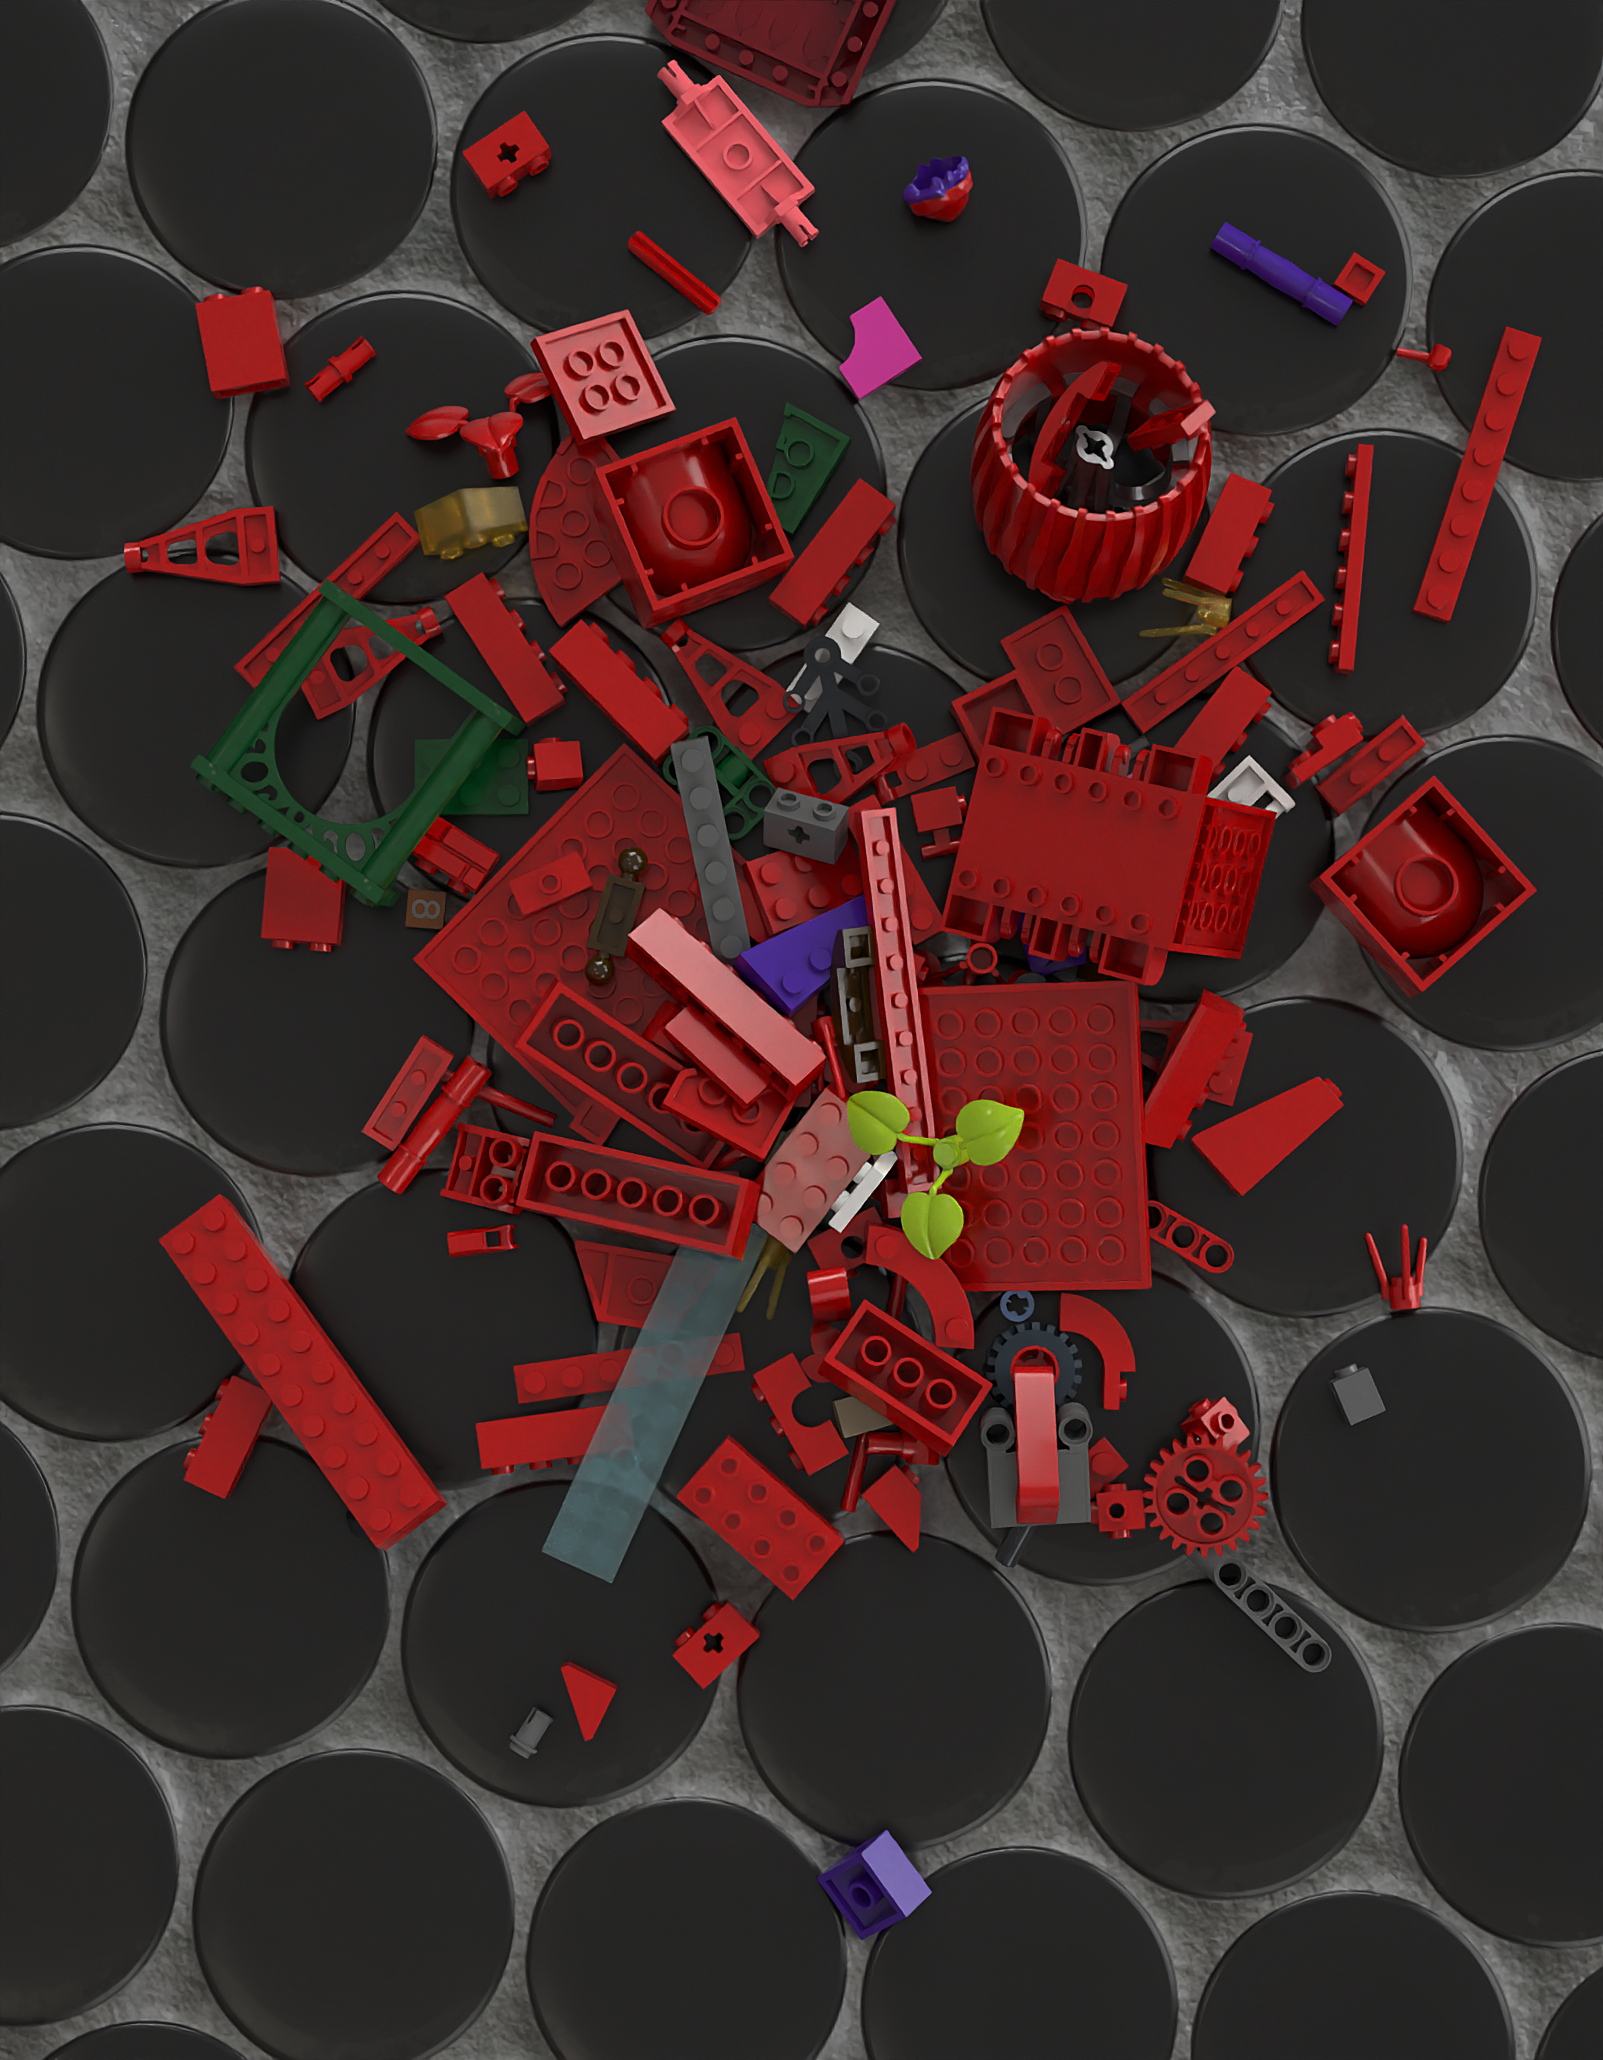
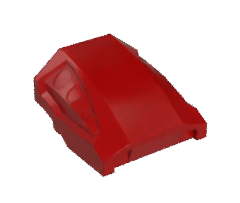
M458 1122L457 1129L460 1131L446 1187L441 1189L440 1196L520 1215L523 1208L516 1206V1201L532 1140Z

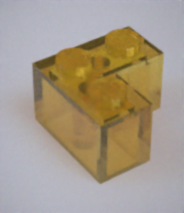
M518 486L460 489L414 511L424 555L440 554L443 560L463 555L462 549L479 547L487 542H492L493 547L511 544L515 542L514 536L528 530Z

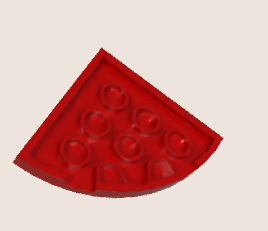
M572 432L559 445L555 455L540 478L533 499L529 526L530 557L534 576L541 596L560 628H563L623 582L586 495V490L594 470L621 459L604 437L577 445Z

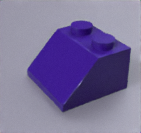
M887 1830L860 1844L817 1877L820 1884L861 1940L906 1918L932 1893L921 1875L916 1871Z

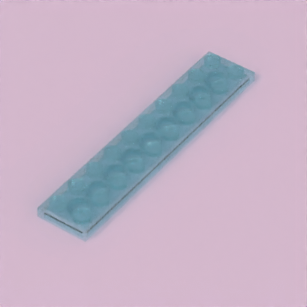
M752 1223L743 1261L679 1246L541 1552L610 1583L613 1582L768 1238L769 1233L765 1229Z

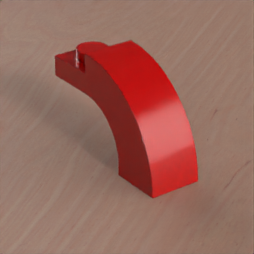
M1058 1292V1330L1081 1334L1095 1346L1102 1363L1101 1408L1119 1410V1401L1126 1402L1127 1381L1126 1379H1120V1371L1135 1372L1134 1353L1125 1330L1117 1319L1098 1303L1079 1295Z

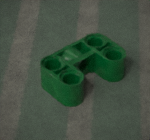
M709 725L700 726L685 740L709 735L718 741L716 750L711 753L716 779L727 789L733 798L723 808L724 818L726 819L730 815H738L745 822L744 828L739 833H728L729 842H741L764 821V809L766 806H754L750 802L751 793L756 789L762 788L769 791L772 798L776 788L759 771L752 760L737 746H734L718 729ZM671 753L664 761L663 773L668 785L679 790L678 781L670 775V768L674 764Z

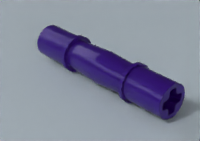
M1227 222L1223 224L1210 246L1211 249L1240 266L1241 270L1244 271L1247 268L1274 288L1302 302L1301 307H1307L1332 324L1339 325L1354 300L1323 282L1322 278L1319 277L1316 280L1289 260L1261 246L1262 241H1256Z

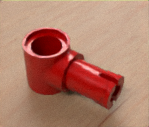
M900 1429V1432H866V1454L899 1455L900 1459H906L907 1464L939 1465L940 1454L903 1429Z

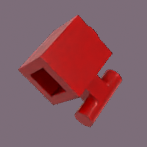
M953 786L910 795V804L917 836L933 833L934 843L920 845L923 860L958 853L961 837L950 839L948 830L962 827V817L967 816L968 811L964 794L957 795L956 788Z

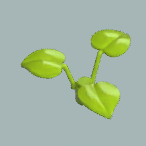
M864 1091L852 1095L847 1101L848 1123L851 1136L856 1145L866 1153L872 1155L888 1153L895 1147L897 1139L902 1142L933 1147V1158L943 1168V1171L930 1187L929 1195L916 1191L907 1196L901 1209V1223L906 1237L915 1249L930 1259H938L960 1236L964 1215L962 1208L953 1197L947 1194L936 1195L937 1190L946 1178L953 1173L954 1167L965 1164L969 1159L977 1165L984 1166L992 1165L1003 1159L1012 1149L1020 1134L1024 1120V1111L992 1100L972 1101L961 1109L957 1117L956 1131L958 1135H952L939 1140L938 1138L931 1139L901 1133L909 1124L910 1114L902 1101L891 1094L879 1091Z

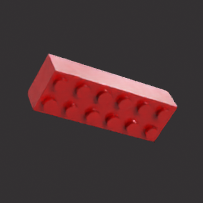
M557 979L552 981L512 1040L513 1044L696 1168L708 1170L725 1143L661 1108L680 1071L688 1068Z
M534 1131L516 1206L530 1212L743 1261L761 1186L751 1180Z

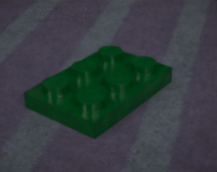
M415 739V788L451 739ZM495 739L439 816H529V779H527L525 758L529 757V740Z

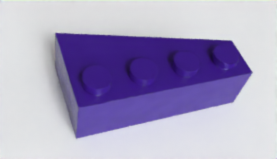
M862 895L740 953L732 967L748 987L760 991L765 996L768 1004L777 1013L784 1014L789 1018L792 1017L830 984L831 958L837 931L868 926L865 896Z

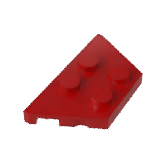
M575 1240L574 1245L598 1322L669 1334L675 1332L720 1269V1264L581 1240Z

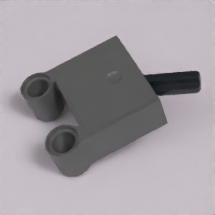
M1071 1402L1061 1406L1056 1413V1426L1060 1437L1057 1438L1059 1511L1056 1524L1091 1522L1088 1442L1092 1437L1093 1428L1086 1408L1079 1403ZM993 1407L982 1413L978 1424L981 1440L986 1451L989 1519L991 1528L1010 1527L995 1555V1559L1002 1565L1013 1568L1016 1566L1037 1525L1051 1524H1017L1016 1434L1012 1417L1008 1411L1003 1408ZM1072 1419H1079L1084 1422L1082 1427L1075 1431L1064 1428L1065 1424ZM994 1424H1002L1007 1427L1001 1435L995 1436L987 1432L989 1427Z

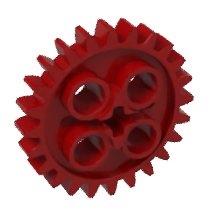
M1204 1431L1201 1442H1196L1192 1433H1188L1187 1445L1185 1446L1176 1438L1173 1439L1174 1452L1171 1453L1162 1447L1160 1455L1164 1462L1152 1460L1150 1463L1151 1468L1157 1474H1145L1144 1481L1152 1485L1153 1488L1144 1489L1142 1497L1153 1499V1501L1144 1506V1512L1156 1513V1516L1153 1517L1149 1525L1151 1527L1159 1525L1164 1527L1159 1536L1161 1540L1170 1535L1174 1537L1172 1549L1175 1550L1181 1543L1187 1544L1186 1554L1188 1556L1192 1554L1195 1547L1200 1548L1203 1558L1207 1557L1208 1549L1213 1547L1217 1555L1221 1557L1223 1545L1225 1544L1233 1551H1236L1238 1548L1237 1537L1246 1542L1250 1541L1247 1527L1255 1530L1260 1528V1523L1253 1516H1264L1266 1514V1508L1257 1504V1502L1268 1500L1267 1492L1257 1490V1488L1266 1484V1477L1254 1476L1260 1469L1261 1464L1256 1462L1248 1465L1247 1461L1251 1451L1248 1449L1238 1454L1236 1452L1238 1441L1234 1440L1227 1447L1223 1445L1224 1434L1221 1433L1215 1443L1210 1442L1207 1431ZM1194 1460H1201L1207 1464L1209 1472L1205 1476L1196 1477L1189 1472L1187 1465ZM1181 1476L1194 1488L1178 1483L1175 1477ZM1227 1480H1234L1241 1485L1242 1492L1235 1497H1230L1222 1492L1221 1485ZM1208 1487L1212 1490L1211 1497L1214 1500L1211 1498L1205 1499L1204 1502L1198 1500L1199 1492L1197 1490L1203 1492ZM1173 1493H1182L1188 1498L1189 1505L1184 1509H1175L1169 1504L1168 1497ZM1216 1501L1224 1505L1233 1507L1235 1509V1513L1231 1514L1227 1512L1220 1504L1216 1503ZM1207 1513H1216L1221 1517L1223 1524L1217 1529H1209L1203 1525L1201 1518Z

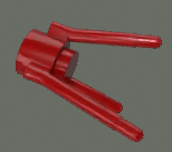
M832 1015L810 1023L813 1034L809 1035V1037L817 1042L824 1052H827L838 1096L843 1098L846 1093L835 1049L839 1047ZM824 1072L816 1079L817 1091L819 1093L824 1091ZM879 1080L871 1081L873 1085L879 1084Z
M1406 1224L1401 1225L1402 1277L1391 1278L1392 1285H1389L1373 1237L1370 1233H1366L1365 1240L1381 1286L1382 1299H1389L1390 1309L1420 1307V1296H1424L1423 1277L1427 1239L1425 1237L1420 1239L1414 1280V1276H1410L1408 1226Z

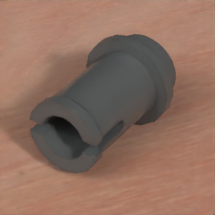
M532 1707L530 1714L516 1736L513 1734L510 1736L512 1742L509 1747L528 1759L531 1753H537L536 1745L554 1720L536 1707Z

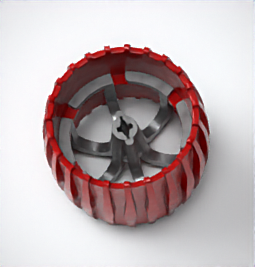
M1100 327L1099 331L1081 332L1080 328H1074L1068 334L1056 338L1053 335L1045 337L1032 350L1029 348L1024 350L1016 359L1012 368L1008 367L994 387L977 426L971 457L970 480L975 517L980 531L984 532L987 548L992 555H997L1007 573L1010 575L1016 574L1026 581L1027 587L1035 590L1037 587L1046 592L1053 593V598L1062 600L1063 596L1082 598L1083 603L1091 602L1093 598L1109 596L1110 600L1119 598L1123 592L1133 588L1139 590L1144 587L1155 574L1159 575L1173 561L1179 550L1188 540L1199 519L1207 495L1212 468L1210 418L1205 422L1208 426L1207 429L1196 438L1188 441L1185 437L1171 446L1167 442L1152 451L1155 460L1161 462L1165 468V473L1161 479L1139 487H1125L1114 482L1113 459L1125 432L1131 435L1153 415L1203 401L1198 383L1192 382L1186 373L1185 365L1180 360L1175 362L1164 353V347L1158 343L1152 346L1137 339L1138 334L1129 332L1127 336L1109 332V327ZM1101 361L1117 363L1122 366V369L1105 401L1089 399L1077 420L1085 421V425H1093L1094 422L1108 425V432L1104 434L1099 431H1089L1084 425L1076 428L1071 455L1068 461L1059 454L1055 462L1066 469L1067 472L1052 500L1037 492L1038 488L1033 483L1028 484L1019 474L1018 467L1012 461V446L1017 444L1021 437L1028 433L1033 448H1035L1038 436L1048 415L1068 387L1080 375ZM1068 501L1066 507H1065V506H1062V504H1064V503H1066V502ZM1109 504L1117 507L1132 508V511L1115 514L1114 510L1109 509Z

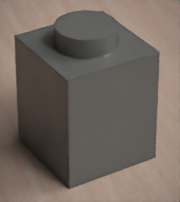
M1354 1363L1334 1372L1336 1378L1328 1381L1346 1424L1353 1425L1386 1411L1368 1368L1361 1367L1357 1369Z

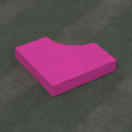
M881 296L849 317L855 332V345L850 357L839 367V372L858 401H861L922 361V357Z

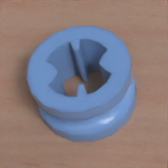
M1006 1291L1000 1299L1001 1312L1004 1317L1011 1321H1024L1034 1311V1299L1028 1291ZM1013 1294H1017L1018 1298L1027 1299L1028 1307L1023 1306V1309L1026 1311L1022 1315H1017L1015 1311L1007 1310L1006 1303H1011L1008 1298Z

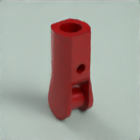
M516 1224L447 1232L450 1257H462L519 1248L518 1244H514L512 1229H516ZM497 1231L499 1246L489 1247L487 1232Z

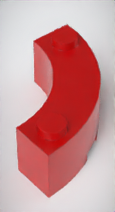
M865 1220L862 1254L864 1262L896 1272L908 1280L920 1292L928 1308L932 1329L931 1340L935 1346L974 1349V1326L970 1306L963 1288L941 1257L930 1259L921 1254L910 1243L904 1230L889 1224Z

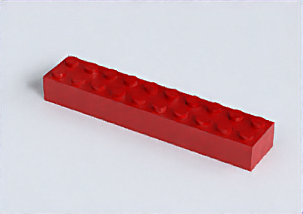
M221 1194L217 1195L159 1239L168 1255L376 1548L388 1550L448 1504L229 1199Z

